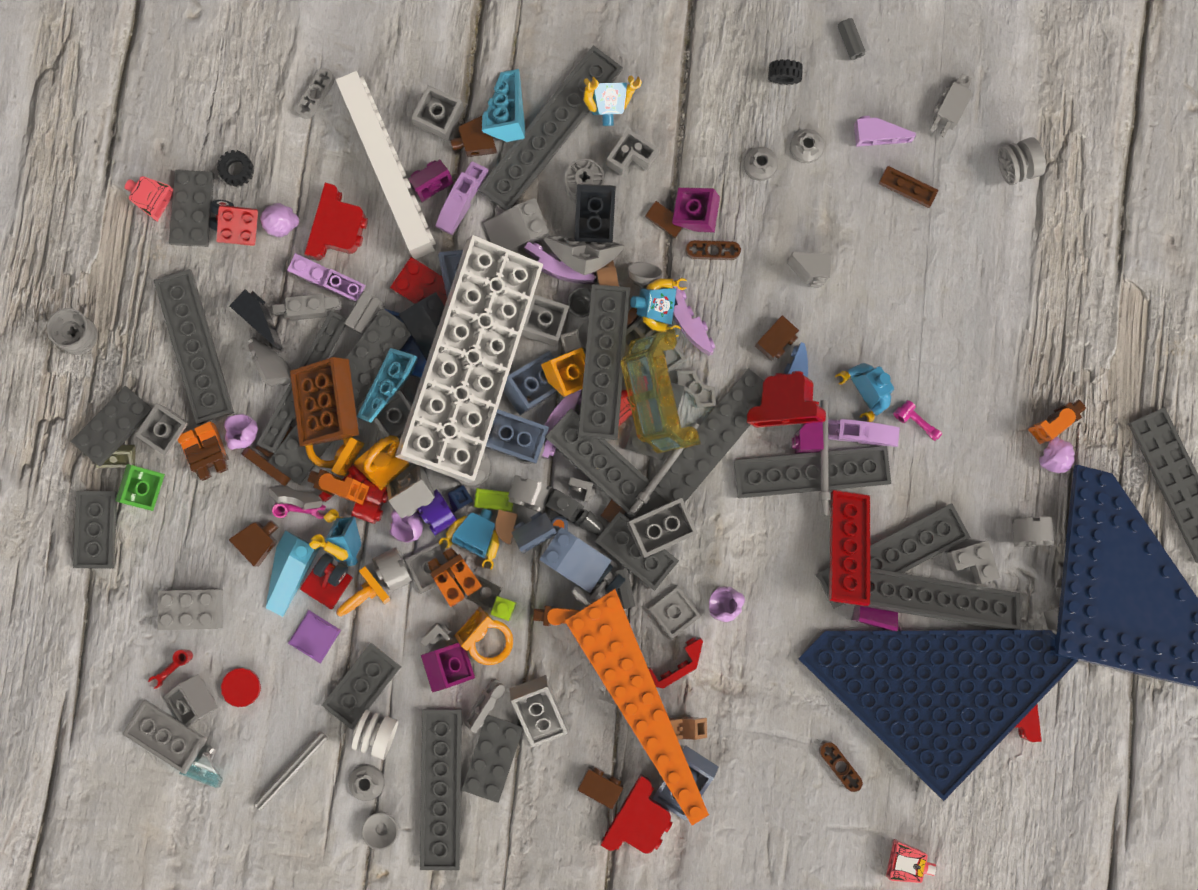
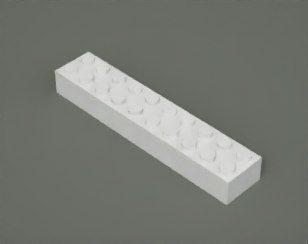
M357 71L336 79L412 257L418 259L434 252L433 245L436 244L430 229L426 230L428 224L423 213H418L421 211L415 195H412L414 194L408 179L405 178L407 177L364 77H359Z

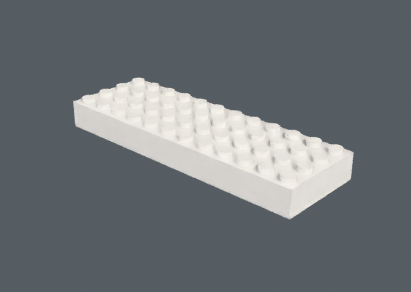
M474 235L466 241L395 457L468 483L475 481L543 267L542 263Z

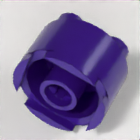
M437 489L434 490L435 498L429 505L421 506L417 509L424 522L430 525L429 528L435 536L457 520Z

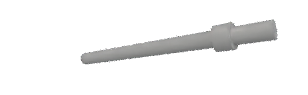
M820 400V407L826 411V421L823 422L824 449L821 451V492H819V500H821V516H829L831 492H829L828 400Z
M694 422L645 490L638 494L636 502L629 510L630 514L635 516L642 505H646L649 501V496L700 426L698 423Z

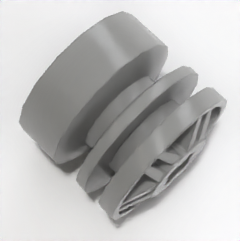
M1034 137L1021 140L1017 145L1011 143L1008 146H1002L998 150L999 168L1003 178L1009 185L1024 182L1026 178L1033 179L1045 173V155L1040 143Z
M588 158L578 159L567 167L565 172V190L568 198L576 204L577 184L604 185V172L596 161ZM584 177H587L586 182H582Z
M63 308L56 311L48 320L47 334L49 339L65 352L73 355H82L89 352L95 346L98 339V330L95 324L80 311L72 308Z

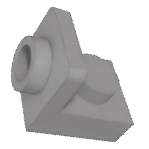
M571 477L569 486H573L572 490L583 493V490H587L584 502H589V499L593 500L596 488H592L593 483Z
M437 624L421 642L425 647L429 644L433 646L440 639L439 634L449 641L452 638L450 635L452 632L446 625L443 624L441 626Z

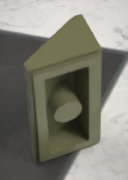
M121 445L101 467L95 463L96 468H126L127 464L135 466V445Z

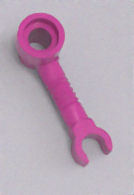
M909 400L901 407H898L893 413L895 418L902 423L911 418L934 441L938 440L942 435L941 431L928 424L914 411L916 406Z
M276 502L272 508V513L277 518H284L289 511L311 514L318 519H323L325 514L319 513L318 510H325L326 506L322 505V507L303 510L293 504L282 502L278 504Z

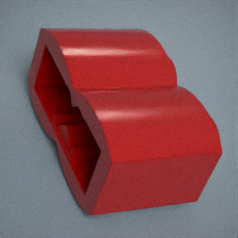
M364 480L363 484L369 486L363 505L355 503L351 516L376 524L382 518L383 511L381 508L383 503L388 501L387 487L380 490L371 481Z

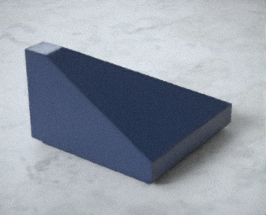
M464 485L448 493L454 513L473 502Z

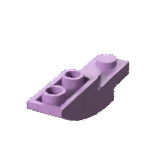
M472 161L465 173L461 172L441 210L435 225L436 228L453 235L470 208L472 198L488 175L489 171L487 168Z
M528 241L524 247L527 254L543 264L541 271L547 275L572 283L594 284L596 282L594 272L583 275L574 271L562 261L559 262V258L553 253L547 254L544 252V248L535 242L532 244Z
M296 253L287 269L288 272L305 279L309 283L357 302L366 286Z
M674 286V288H677L673 312L676 324L694 346L708 356L712 355L715 344L712 338L707 336L706 331H708L705 321H701L700 316L692 319L694 314L692 308L686 305L685 299L687 297L685 291Z
M582 389L567 395L556 406L545 423V426L549 427L547 434L570 409L575 410L576 404H581ZM547 440L541 457L549 459L550 455L554 456L556 447Z
M828 419V440L898 447L900 427L865 421Z

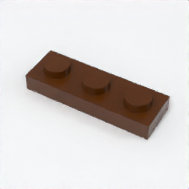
M890 166L886 167L878 183L927 208L931 207L939 191Z

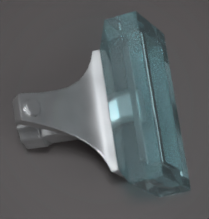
M209 746L206 753L202 754L201 759L192 763L186 774L179 773L215 788L220 787L223 782L220 772L216 770L212 763L216 749Z

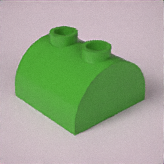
M127 464L115 501L153 511L165 474Z

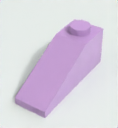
M862 116L854 124L856 147L911 143L916 137L915 132L879 118H870V116Z

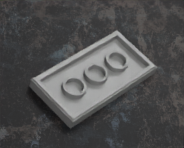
M143 700L123 732L124 736L183 774L187 773L207 740L206 737L147 700Z

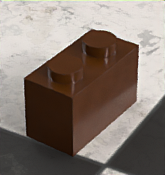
M782 315L756 343L755 347L771 361L775 357L779 359L785 353L783 348L787 344L791 346L797 340L798 336L796 334L799 332V329Z
M594 766L593 769L588 767L577 791L613 809L623 790L622 781L614 776L608 778L603 775L604 771Z

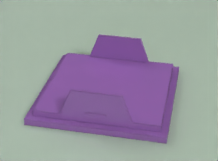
M308 610L288 644L321 664L341 630Z

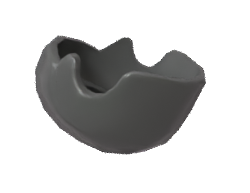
M577 288L570 293L567 299L568 310L575 317L584 318L589 315L591 290L589 288Z

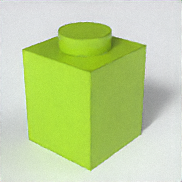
M497 596L490 615L510 621L517 602Z

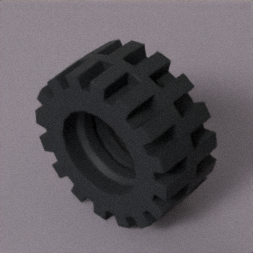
M790 59L772 61L769 64L768 80L780 85L798 84L802 80L803 64L799 61L796 62V60L790 61Z
M231 150V153L227 151L225 156L221 155V161L218 160L217 163L219 165L217 170L220 177L227 184L234 187L238 185L244 186L243 183L247 184L249 182L248 179H252L254 166L246 154L238 150L237 152ZM234 162H241L243 165L242 171L237 175L229 174V166Z

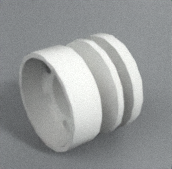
M366 709L354 730L352 749L357 751L362 743L361 752L365 753L369 746H372L371 756L384 760L392 745L398 720L385 716L380 724L378 723L379 713H375L371 719L372 711Z

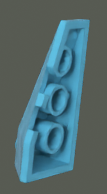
M515 69L501 72L494 87V95L488 101L489 107L482 115V131L505 142L525 139L520 71Z
M390 348L357 418L370 423L376 418L410 378L418 362L417 356Z
M285 530L276 547L266 609L282 617L285 615L320 549L319 547L313 549L309 546V542Z

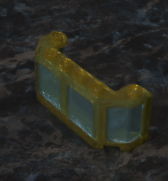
M674 329L659 331L648 337L631 340L629 344L630 349L621 360L637 437L642 442L650 444L653 447L652 450L657 454L701 444L699 434L694 427L681 428L664 355V351L675 348L677 344Z

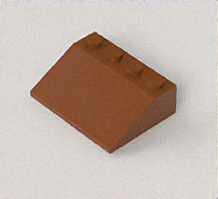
M332 357L290 371L300 446L337 441L359 435L349 359Z

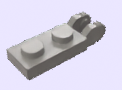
M493 679L488 683L464 720V724L474 733L482 727L484 719L494 708L496 700L503 696L505 686L498 679Z

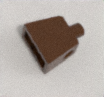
M482 116L459 126L461 137L450 140L453 151L465 148L467 157L497 153L493 136L482 131Z
M272 520L265 526H262L259 522H254L231 537L229 541L253 566L259 567L276 545L277 541L272 534L279 527Z

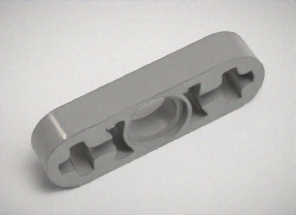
M323 68L317 72L298 102L296 109L303 119H310L314 116L334 84V76L329 69ZM328 75L329 80L323 81L321 77ZM315 89L321 92L318 98L311 97V92ZM308 106V108L310 109V111H309V112H308V111H305V112L303 113L302 108H303V107L306 108V107Z

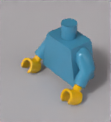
M861 363L848 369V372L841 371L835 376V378L838 376L843 378L838 383L840 385L848 381L849 377H852L851 380L869 409L872 410L862 413L859 418L867 416V422H873L875 415L878 416L890 406L891 393L894 391V386L890 382V375L885 373L882 367H873L872 365Z

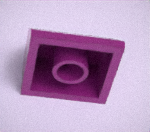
M441 160L431 161L427 164L426 168L413 172L408 178L421 202L454 184L449 170Z
M678 187L672 223L695 232L715 233L720 196L714 188Z
M823 422L805 423L794 434V437L791 438V447L795 449V454L816 453L824 449Z
M855 605L852 616L853 621L886 630H898V612Z
M459 643L421 655L432 693L475 678L468 653Z

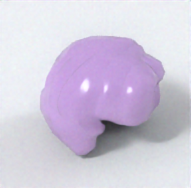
M274 203L268 206L260 216L263 229L269 235L279 238L288 235L299 224V218L293 213V209L281 203Z
M245 414L228 416L224 424L227 447L231 450L249 447L257 436L258 427L256 421Z
M1055 437L1049 441L1047 448L1044 449V455L1039 457L1040 465L1054 473L1067 472L1074 463L1075 452L1073 445L1070 442Z
M394 509L391 513L393 523L390 524V535L398 541L406 543L418 540L423 530L420 514L415 512L413 515L405 516L401 519Z
M718 587L709 599L710 615L722 622L733 621L742 611L741 608L745 602L744 595L732 587Z

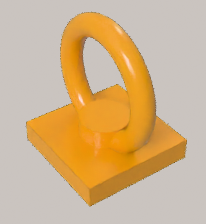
M390 435L384 439L381 438L354 461V466L382 490L409 466V462L395 457L399 446V438L395 435Z
M352 437L343 439L344 444L337 450L334 460L330 461L320 459L315 454L313 445L305 446L307 456L315 465L322 468H332L331 471L335 474L346 476L347 470L352 466L365 443Z
M365 566L359 572L366 582L361 585V590L351 596L337 609V616L342 617L369 597L373 599L375 596H378L384 605L390 601V597Z
M479 607L454 635L461 647L469 651L471 657L483 665H495L502 662L509 656L513 648V635L509 627L503 622L492 620L482 607ZM487 628L501 630L506 639L503 651L495 657H484L476 650L475 642L480 641L485 636Z

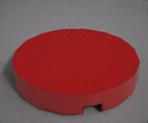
M238 668L228 672L221 684V693L225 701L235 707H246L254 703L261 692L258 675L247 668Z

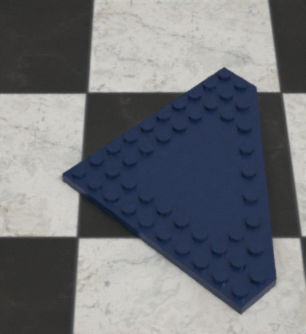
M1075 465L1073 468L1054 655L1198 689V597L1115 476L1105 471Z
M1051 630L824 631L798 658L943 801L1079 661L1054 655L1056 634Z

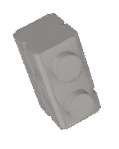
M363 291L344 324L363 335L385 304Z

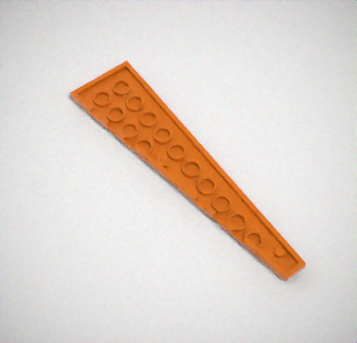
M613 589L566 619L565 622L693 826L709 815L620 599L616 590Z

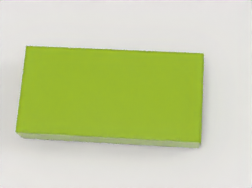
M476 488L474 508L512 512L513 503L508 502L509 492Z

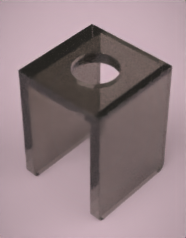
M478 576L477 579H479L478 581L482 588H490L492 595L487 599L483 598L480 594L482 588H480L470 596H467L466 599L487 610H492L495 600L503 587L482 576Z

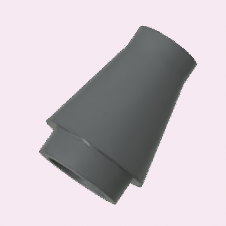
M586 509L582 511L576 520L580 527L598 536L605 529V526L602 525L595 515Z

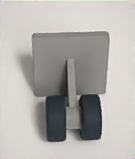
M609 564L597 584L602 580L604 582L595 591L592 590L589 593L577 585L571 592L577 601L583 602L588 606L601 598L598 593L606 584L608 585L605 588L607 593L613 589L617 591L626 578L620 574L615 577L610 572L613 566Z

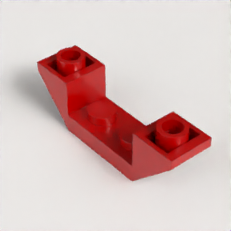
M693 637L686 641L687 645L683 648L691 661L685 660L677 665L678 669L672 673L670 670L660 675L661 679L659 681L652 669L648 668L656 687L664 689L697 669L703 645L702 638L697 639Z

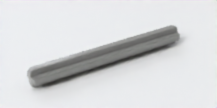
M319 732L254 802V805L259 810L264 809L325 743L328 737L323 732Z

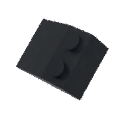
M577 184L575 241L613 243L616 186Z
M244 289L229 307L281 351L283 347L269 310L264 306L266 302L254 291L249 293Z

